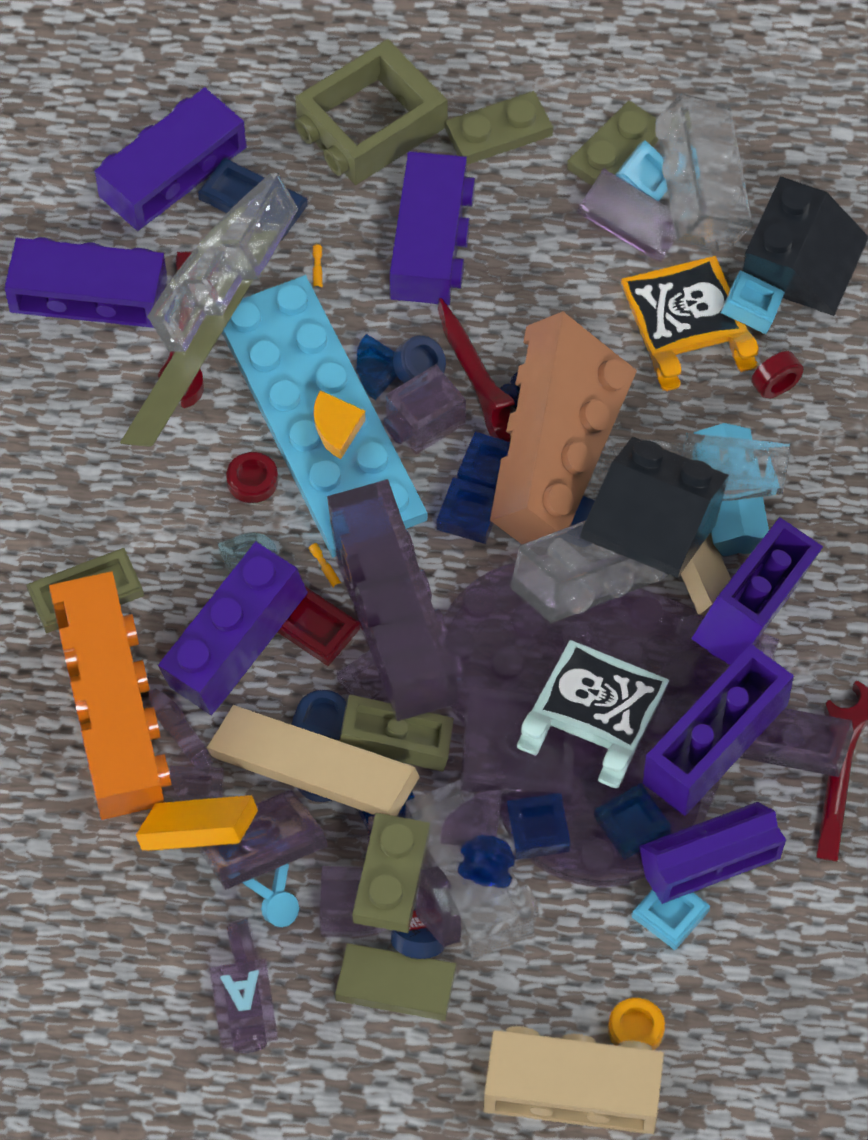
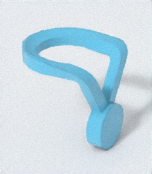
M274 835L255 836L245 839L239 844L232 845L217 857L216 864L222 875L238 880L265 898L262 902L261 910L267 922L276 927H285L295 921L299 912V904L294 895L285 891L291 854L289 842ZM260 849L271 850L277 856L272 891L235 866H232L231 863L240 856Z

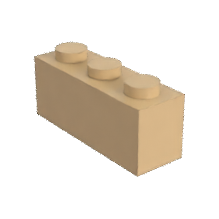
M521 1026L509 1027L506 1031L493 1030L484 1094V1112L654 1134L664 1052L652 1050L650 1045L638 1041H624L616 1046L596 1043L595 1039L583 1034H566L561 1039L539 1036L536 1030Z

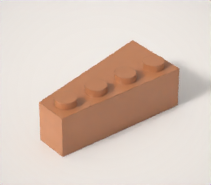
M563 311L526 326L523 343L528 345L525 364L520 365L518 368L515 384L520 387L516 412L510 413L506 431L511 436L508 456L501 458L490 517L491 522L520 544L529 548L565 538L637 372L635 368Z

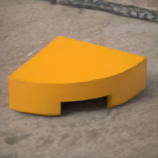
M320 390L314 404L315 427L324 447L331 454L341 459L366 421L365 410Z

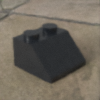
M780 176L745 251L743 272L785 292L783 299L835 316L868 242V235L828 192Z
M632 436L612 461L583 526L580 538L678 578L716 526L729 475L713 469L703 461L688 459L663 449L662 446L655 442L641 440Z

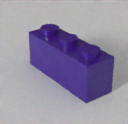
M202 88L191 98L181 100L174 107L173 111L158 123L144 128L137 138L121 151L107 156L102 161L100 166L94 170L99 197L136 231L141 230L207 179L223 158L231 160L247 148L244 120L207 88Z
M408 151L390 268V300L438 304L439 298H442L447 305H450L452 288H462L464 259L456 257L458 247L467 248L470 218L462 217L464 206L473 207L475 194V177H467V157Z
M44 237L34 239L16 238L4 288L10 313L158 328L168 278L164 253L153 252L146 248L122 249L104 247L92 242L84 244L55 242Z
M779 517L718 595L691 639L707 649L716 658L731 665L750 644L754 645L797 588L824 546Z
M255 541L158 664L169 687L212 716L308 594L298 568Z
M750 644L646 755L643 784L682 815L686 816L788 706L794 675L753 644Z

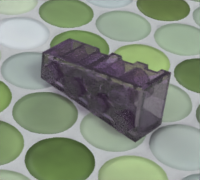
M386 479L327 496L335 559L396 720L401 721L459 704L457 681L464 680L462 663L457 650H448L445 640L448 639V633L443 615L439 608L435 610L433 608L428 578L423 569L420 570L417 563L411 536L405 529L389 480Z

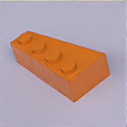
M113 571L49 585L101 820L152 809L155 803L164 802L162 788L172 786L165 754L154 756L151 740L161 738L154 706L144 708L140 693L148 692L150 688L143 660L133 662L130 647L139 645L133 614L122 615Z

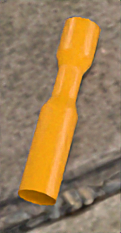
M321 245L313 246V287H322Z
M317 543L310 545V552L318 560L321 570L334 588L335 585L341 583L332 566L326 562Z

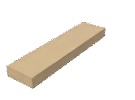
M235 705L232 706L207 746L210 755L220 761L373 815L380 813L397 816L420 778L416 768Z

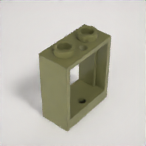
M389 39L381 42L295 96L297 118L294 120V124L298 134L307 144L315 142L323 150L324 158L330 169L338 176L345 174L355 186L445 129V120H448V100ZM379 80L409 112L356 145L326 112Z

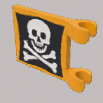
M716 256L621 279L622 287L663 391L680 387L678 375L681 374V364L676 354L724 342H729L731 353L740 372L757 368L755 356L758 355L759 347L754 336L748 331L745 324L721 313L730 288Z

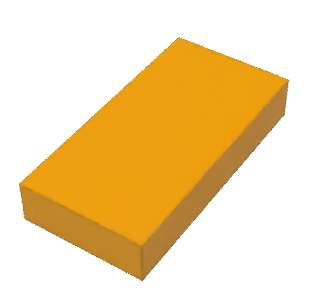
M253 795L155 803L136 833V837L141 850L146 851L239 844L256 816L258 809Z

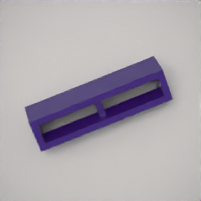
M755 802L640 845L639 847L645 878L660 902L664 904L779 860L786 843V838L778 827L775 810L760 802Z

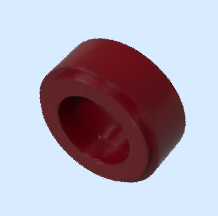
M783 351L764 361L753 373L751 383L763 398L772 399L792 389L801 379L804 367L793 352Z
M246 452L240 454L230 462L227 468L228 489L236 499L242 502H262L271 497L277 489V466L269 456L263 453Z

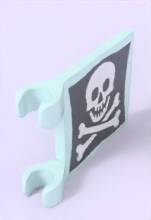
M570 640L534 708L526 716L522 724V735L517 743V748L537 755L551 725L607 748L608 751L603 761L604 767L598 781L610 787L619 788L630 761L666 691L669 679Z

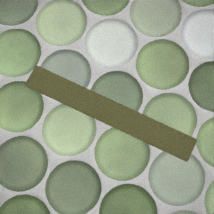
M249 233L123 436L121 444L147 447L154 445L280 238V234Z

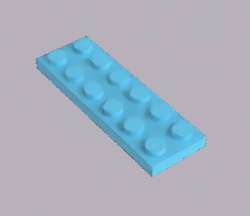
M301 276L243 298L222 331V335L332 558L428 521L427 511L307 276ZM320 390L365 410L366 421L341 459L331 454L324 447L315 427L314 404Z

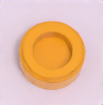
M629 998L621 1001L614 1007L608 1023V1034L613 1045L618 1046L619 1043L624 1041H638L650 1045L652 1050H655L662 1042L665 1031V1019L661 1010L653 1002L644 998Z

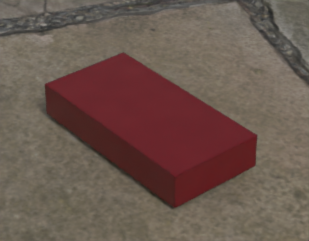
M305 586L308 594L277 633L326 666H329L360 630V622Z

